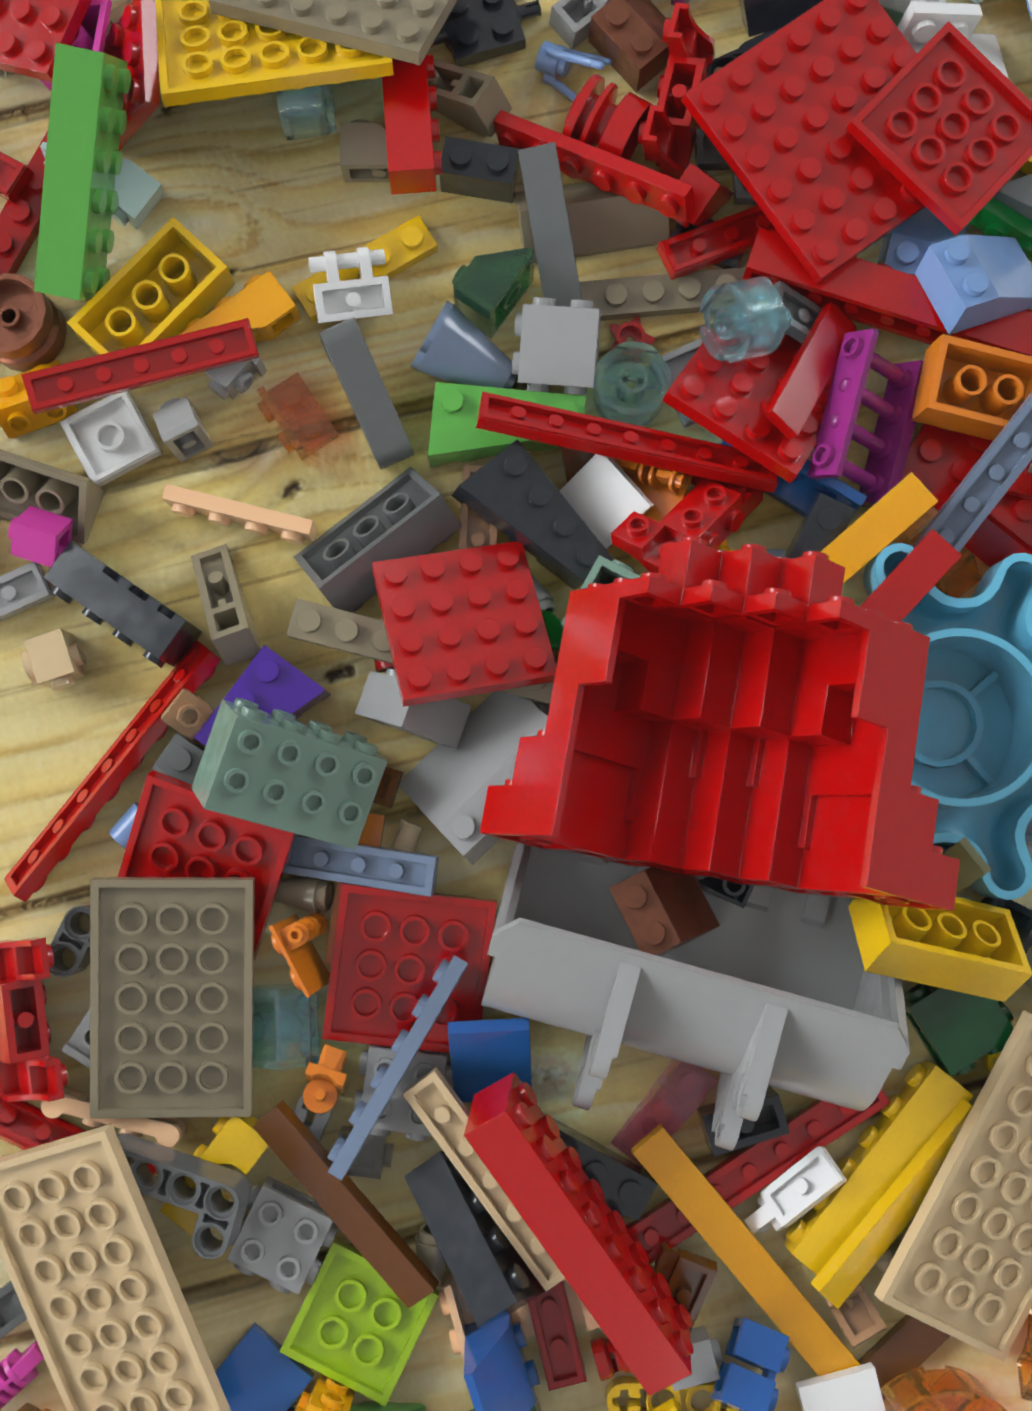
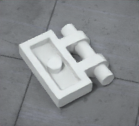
M368 247L356 248V252L335 254L333 250L323 252V256L308 258L310 272L325 271L327 283L313 284L318 323L348 320L353 317L357 319L393 314L388 276L373 277L372 266L385 264L383 249L369 250ZM359 268L360 279L339 280L338 270Z

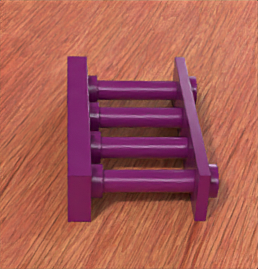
M875 328L849 332L844 335L817 436V445L814 448L807 477L811 479L837 478L842 475L860 485L859 492L867 496L862 504L863 508H871L902 479L916 421L911 419L923 366L922 360L892 364L875 353L874 349L879 331ZM870 368L888 379L883 399L865 388ZM860 404L879 415L874 434L855 423ZM851 439L869 450L864 470L846 460Z

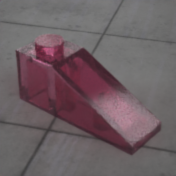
M673 1059L613 1138L611 1144L640 1167H643L633 1155L631 1148L660 1123L672 1136L695 1112L718 1080L703 1067Z

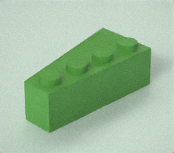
M435 382L428 449L430 467L443 466L444 463L458 461L464 463L476 461L478 458L496 456L517 439L526 451L538 452L561 448V446L476 428L482 392L585 414L586 396Z

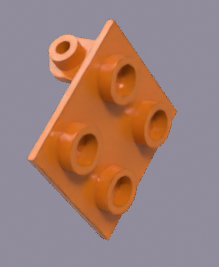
M614 459L654 504L644 516L660 522L686 496L693 475Z
M312 913L302 919L295 914L269 926L272 933L271 941L275 950L285 957L291 968L290 977L293 984L298 990H303L306 998L329 984L330 974L311 941L323 934L327 929V920L322 914Z

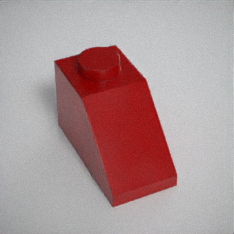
M690 163L679 180L693 185L695 212L688 222L675 217L672 218L685 228L690 223L701 227L731 199L733 192L707 172Z

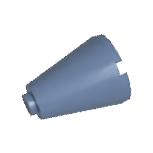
M446 301L410 365L416 371L463 385L511 389L518 376L512 374V361L449 301Z

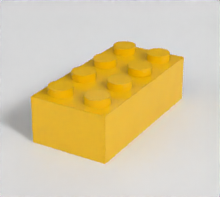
M172 217L67 324L97 355L179 335L191 320L202 318L235 285V282L228 267L178 220Z
M955 897L954 911L884 906L855 898L848 906L865 972L1005 1002L1032 976L1029 962L1009 909Z

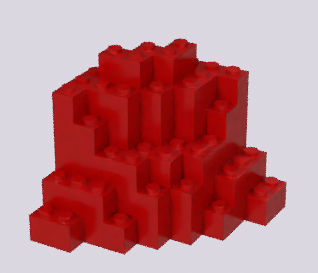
M683 537L681 542L663 545L658 573L645 572L641 574L640 578L635 579L616 578L614 583L610 584L590 583L588 588L570 591L546 729L538 730L537 736L520 737L512 779H506L505 785H488L480 827L481 834L540 849L567 850L627 866L652 867L681 875L713 877L740 885L768 886L795 894L858 898L884 906L954 911L960 860L943 855V848L933 845L939 800L921 794V787L911 785L930 637L914 631L913 625L909 623L888 620L884 618L882 611L863 609L854 605V599L841 596L845 567L828 560L829 556L827 554L817 551H807L802 554V557L790 559L773 556L767 553L766 547L757 544H744L741 549L733 551L716 550L706 546L707 542L704 539Z

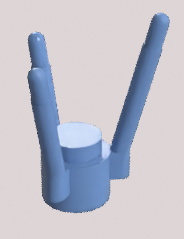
M545 41L539 49L535 68L537 71L544 73L542 82L555 87L573 102L577 94L559 81L558 77H566L572 63L603 70L605 65L610 66L612 64V60Z

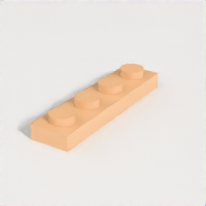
M169 484L165 485L162 499L172 507L171 512L180 516L194 518V514L197 513L209 516L208 521L216 525L230 527L231 522L245 525V531L261 536H266L267 531L281 534L280 539L302 545L303 540L315 541L318 528L311 519Z

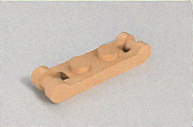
M63 1087L64 1099L51 1102L42 1101L41 1103L42 1113L48 1118H57L64 1113L82 1118V1123L91 1127L99 1128L106 1124H112L114 1127L120 1128V1133H127L136 1137H142L143 1134L156 1137L158 1144L168 1148L173 1147L185 1136L188 1129L187 1122L182 1117L90 1119V1093L68 1087Z

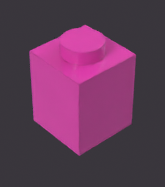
M29 506L21 515L14 517L10 523L8 537L12 539L11 555L52 567L68 543L72 541L73 519Z

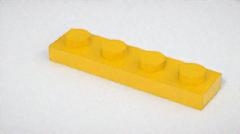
M419 215L363 246L368 247L369 250H384L385 264L372 266L373 277L388 276V279L438 251L435 240ZM359 268L338 270L340 281L360 279ZM325 271L317 272L292 287L295 296L312 323L318 320L313 284L327 283Z

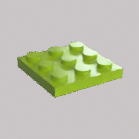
M335 1238L279 1352L386 1406L439 1297V1290L435 1289L434 1292L408 1309L357 1248Z

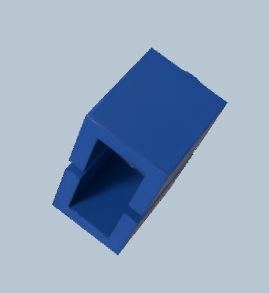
M745 1317L735 1318L724 1354L758 1368L763 1372L762 1375H759L732 1362H729V1364L721 1363L719 1370L720 1379L716 1380L711 1399L738 1411H774L779 1396V1390L775 1388L776 1374H779V1372L783 1373L788 1365L790 1358V1348H787L789 1336Z

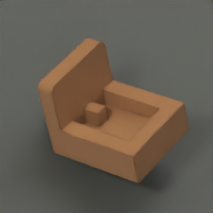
M184 688L161 715V719L193 741L215 709L198 694H193Z
M861 1282L839 1309L826 1299L830 1311L853 1349L887 1329Z

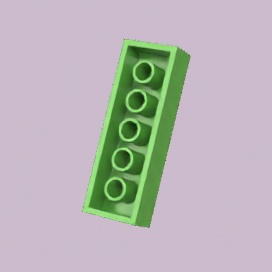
M60 43L55 45L34 291L80 301L91 299L110 280V270L106 269L107 255L112 252L114 246V232L110 230L111 217L118 208V193L114 191L116 175H119L122 169L123 158L121 151H118L120 135L124 134L127 124V115L123 111L124 94H128L130 90L131 73L127 69V61L106 53Z

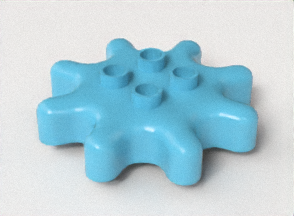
M904 543L891 544L867 563L863 573V580L868 596L914 548L913 546ZM1027 553L1012 554L988 568L971 598L947 596L934 586L901 621L913 625L914 631L930 637L911 785L921 787V794L939 800L933 843L947 845L950 848L966 837L992 869L972 883L971 887L982 896L1003 900L1018 899L1025 895L1032 887V861L1025 841L1027 824L1032 819V555Z

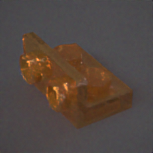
M298 372L268 391L263 386L257 389L262 399L261 402L257 403V406L268 423L276 420L282 430L277 436L289 454L296 451L300 459L303 460L339 437L337 431Z

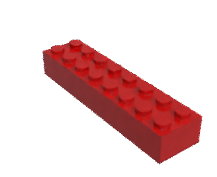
M513 1072L474 1094L464 1137L647 1394L650 1396L691 1375V1354H693L694 1349L690 1340V1328L693 1326L688 1310L683 1304L678 1305L675 1302L665 1277L661 1273L656 1274L650 1266L644 1247L638 1241L633 1242L627 1233L626 1224L617 1210L612 1211L607 1205L601 1186L594 1178L589 1179L586 1175L576 1150L571 1146L567 1148L560 1138V1131L555 1120L549 1114L544 1115L537 1105V1098L531 1086L527 1082L522 1083L516 1073Z

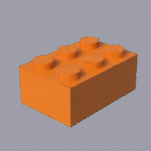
M942 334L926 349L911 420L994 441L1032 392V356Z

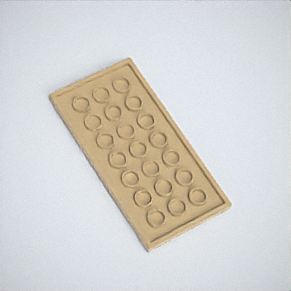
M1023 1010L874 1293L881 1302L1003 1362L1032 1308V1014Z
M109 1124L0 1157V1256L66 1410L231 1411L113 1125Z

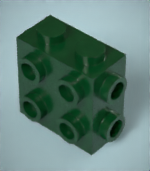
M917 984L905 993L907 997L904 999L907 1019L937 1066L951 1076L955 1074L957 1076L964 1075L974 1069L977 1065L975 1061L985 1054L993 1055L1002 1051L1014 1029L1010 1023L1014 1020V1017L1002 1001L925 984Z

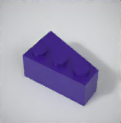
M264 645L223 700L234 703L236 697L243 698L258 704V709L266 713L272 714L273 709H279L295 715L296 720L318 702L325 700L331 694ZM220 704L194 737L204 746H206Z

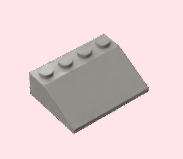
M497 691L493 692L468 716L457 749L438 744L401 779L399 785L438 830L473 865L501 839L480 833L488 785H505L506 779L513 778L520 737L537 736L538 730L546 729L548 717L530 700Z

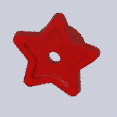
M637 316L630 322L622 325L610 324L609 326L615 339L609 350L611 356L625 354L633 363L637 364L640 361L642 349L655 342L654 337L645 333L641 326L640 318ZM628 337L633 338V342L628 343L626 339Z

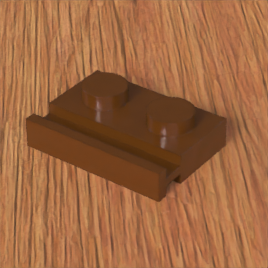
M663 1242L652 1269L656 1274L661 1273L665 1277L670 1287L671 1296L678 1305L683 1304L686 1307L694 1326L717 1274V1262L680 1248L679 1251L668 1248V1244Z

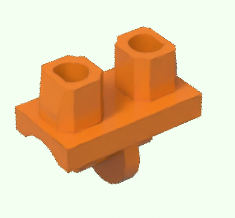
M324 1045L318 1064L308 1063L305 1071L308 1084L303 1092L304 1105L312 1113H328L337 1103L338 1094L344 1095L347 1087V1074L343 1073L347 1063L346 1051Z

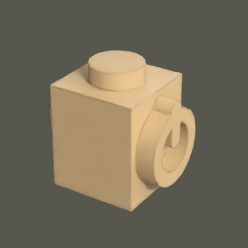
M60 628L24 640L27 651L21 654L22 663L27 676L34 686L42 685L48 688L52 687L53 691H59L74 686L75 679L85 676L82 665L86 664V657L81 645L74 642L71 633Z

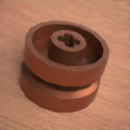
M12 273L0 274V363L11 370L22 372L31 370L40 364L51 363L64 347L67 335L64 315L45 293L34 291V282L25 276Z

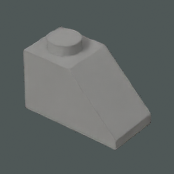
M187 397L168 400L161 405V410L153 413L163 442L181 463L214 447L199 415Z

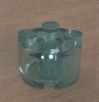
M329 84L277 91V106L287 141L338 133L333 92L330 91Z
M765 276L713 286L704 295L700 305L699 314L704 313V325L699 326L702 341L711 356L719 361L726 360L729 363L768 355L777 349L783 339L785 330L789 329L791 325L790 311L784 307L779 292L772 285L769 278Z
M628 341L617 345L616 348L600 359L596 369L593 400L599 416L637 426L652 423L664 406L662 400L671 386L670 368L667 362L665 363L658 354V351L649 344ZM627 382H634L635 389H629Z

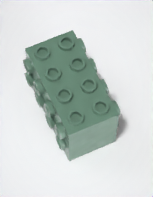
M236 697L234 703L222 699L191 787L203 808L356 850L388 762L377 752L378 747L367 742L368 738L354 732L346 731L344 736L332 732L331 726L318 721L310 720L309 724L305 725L296 721L295 715L279 709H273L272 714L258 709V704L243 698Z

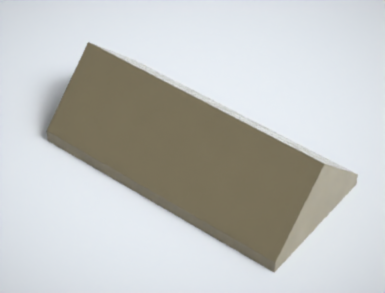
M588 182L563 185L575 257L658 245V242L670 238L669 217L662 215L655 209L642 204H634L623 196L610 191H602ZM525 191L514 192L525 265L537 263Z
M0 449V517L12 521L14 517L21 515L29 506L40 508L73 519L72 541L85 544L90 535L105 491L89 478Z

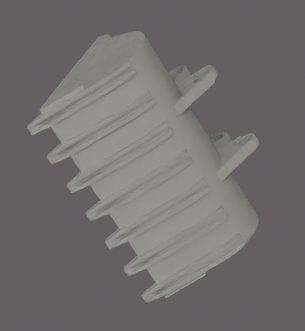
M516 843L487 955L493 956L481 1005L587 1035L573 1097V1106L585 1110L590 1109L596 1090L600 1091L603 1079L605 1080L607 1074H609L612 1058L617 1059L620 1045L720 1072L711 1131L715 1132V1146L732 1151L737 1144L743 1119L757 1121L768 1086L849 1109L864 1111L878 1096L892 1068L902 1069L910 1054L902 979L865 972L848 908L854 899L795 894L768 886H754L743 909L702 890L720 927L662 956H656L639 950L609 889L651 867L627 866L611 861L604 863L599 858L567 850H547Z

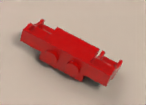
M675 3L672 18H666L663 43H668L669 58L665 74L660 75L657 97L659 99L657 106L650 105L647 120H641L638 130V144L643 145L645 160L656 162V166L661 167L662 174L678 180L689 166L696 129L698 128V123L681 99L686 91L706 79V70L715 57V40L696 24L690 11V4Z
M693 475L691 484L695 487L660 522L633 511L611 533L612 545L630 554L648 572L658 573L663 545L681 542L683 537L704 539L707 542L706 546L719 550L722 542L731 533L737 532L743 521L763 501V491Z
M34 937L22 940L0 941V1088L2 1100L7 1102L25 1100L51 1102L65 1098L63 1087H66L68 1084L67 1069L64 1063H60V1058L50 1056L49 1049L51 1029L46 1021L44 1006L47 1003V993L41 979L50 978L49 968H52L54 965V955L51 945L46 944V938Z

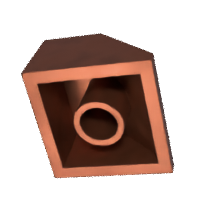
M610 0L591 16L588 41L603 57L612 60L611 66L635 92L639 91L667 66L669 58L668 43H663V27L666 17L650 0Z
M651 867L609 888L639 950L642 952L662 956L720 927L695 876L681 875Z

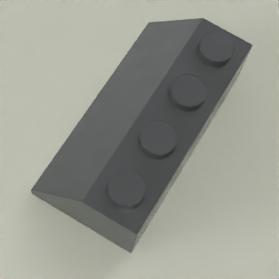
M409 467L300 551L294 558L333 608L355 612L362 607L365 601L377 593L372 572V562L426 555L437 545L446 542L462 526L442 495L412 467Z

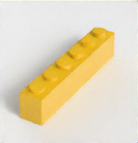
M924 1060L922 1064L918 1063L910 1069L905 1077L907 1084L898 1095L893 1094L888 1098L890 1104L881 1109L883 1115L874 1126L869 1125L863 1130L858 1138L859 1146L850 1157H843L837 1164L847 1181L809 1210L802 1219L799 1218L789 1226L786 1232L785 1246L794 1257L816 1275L961 1100L964 1099L969 1102L974 1096L937 1065Z

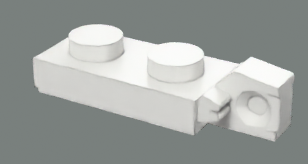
M818 1146L760 1192L761 1197L757 1199L760 1208L744 1221L752 1234L759 1233L762 1235L772 1227L779 1232L792 1225L844 1184L847 1179L825 1147Z

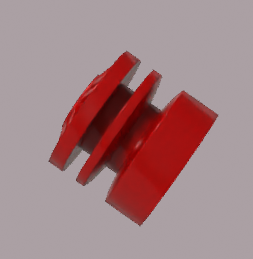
M595 73L589 78L573 101L567 114L562 134L630 160L638 145L641 120H647L650 105L652 104L629 92L620 101L618 106L615 105L618 86L611 82L604 89L605 79Z

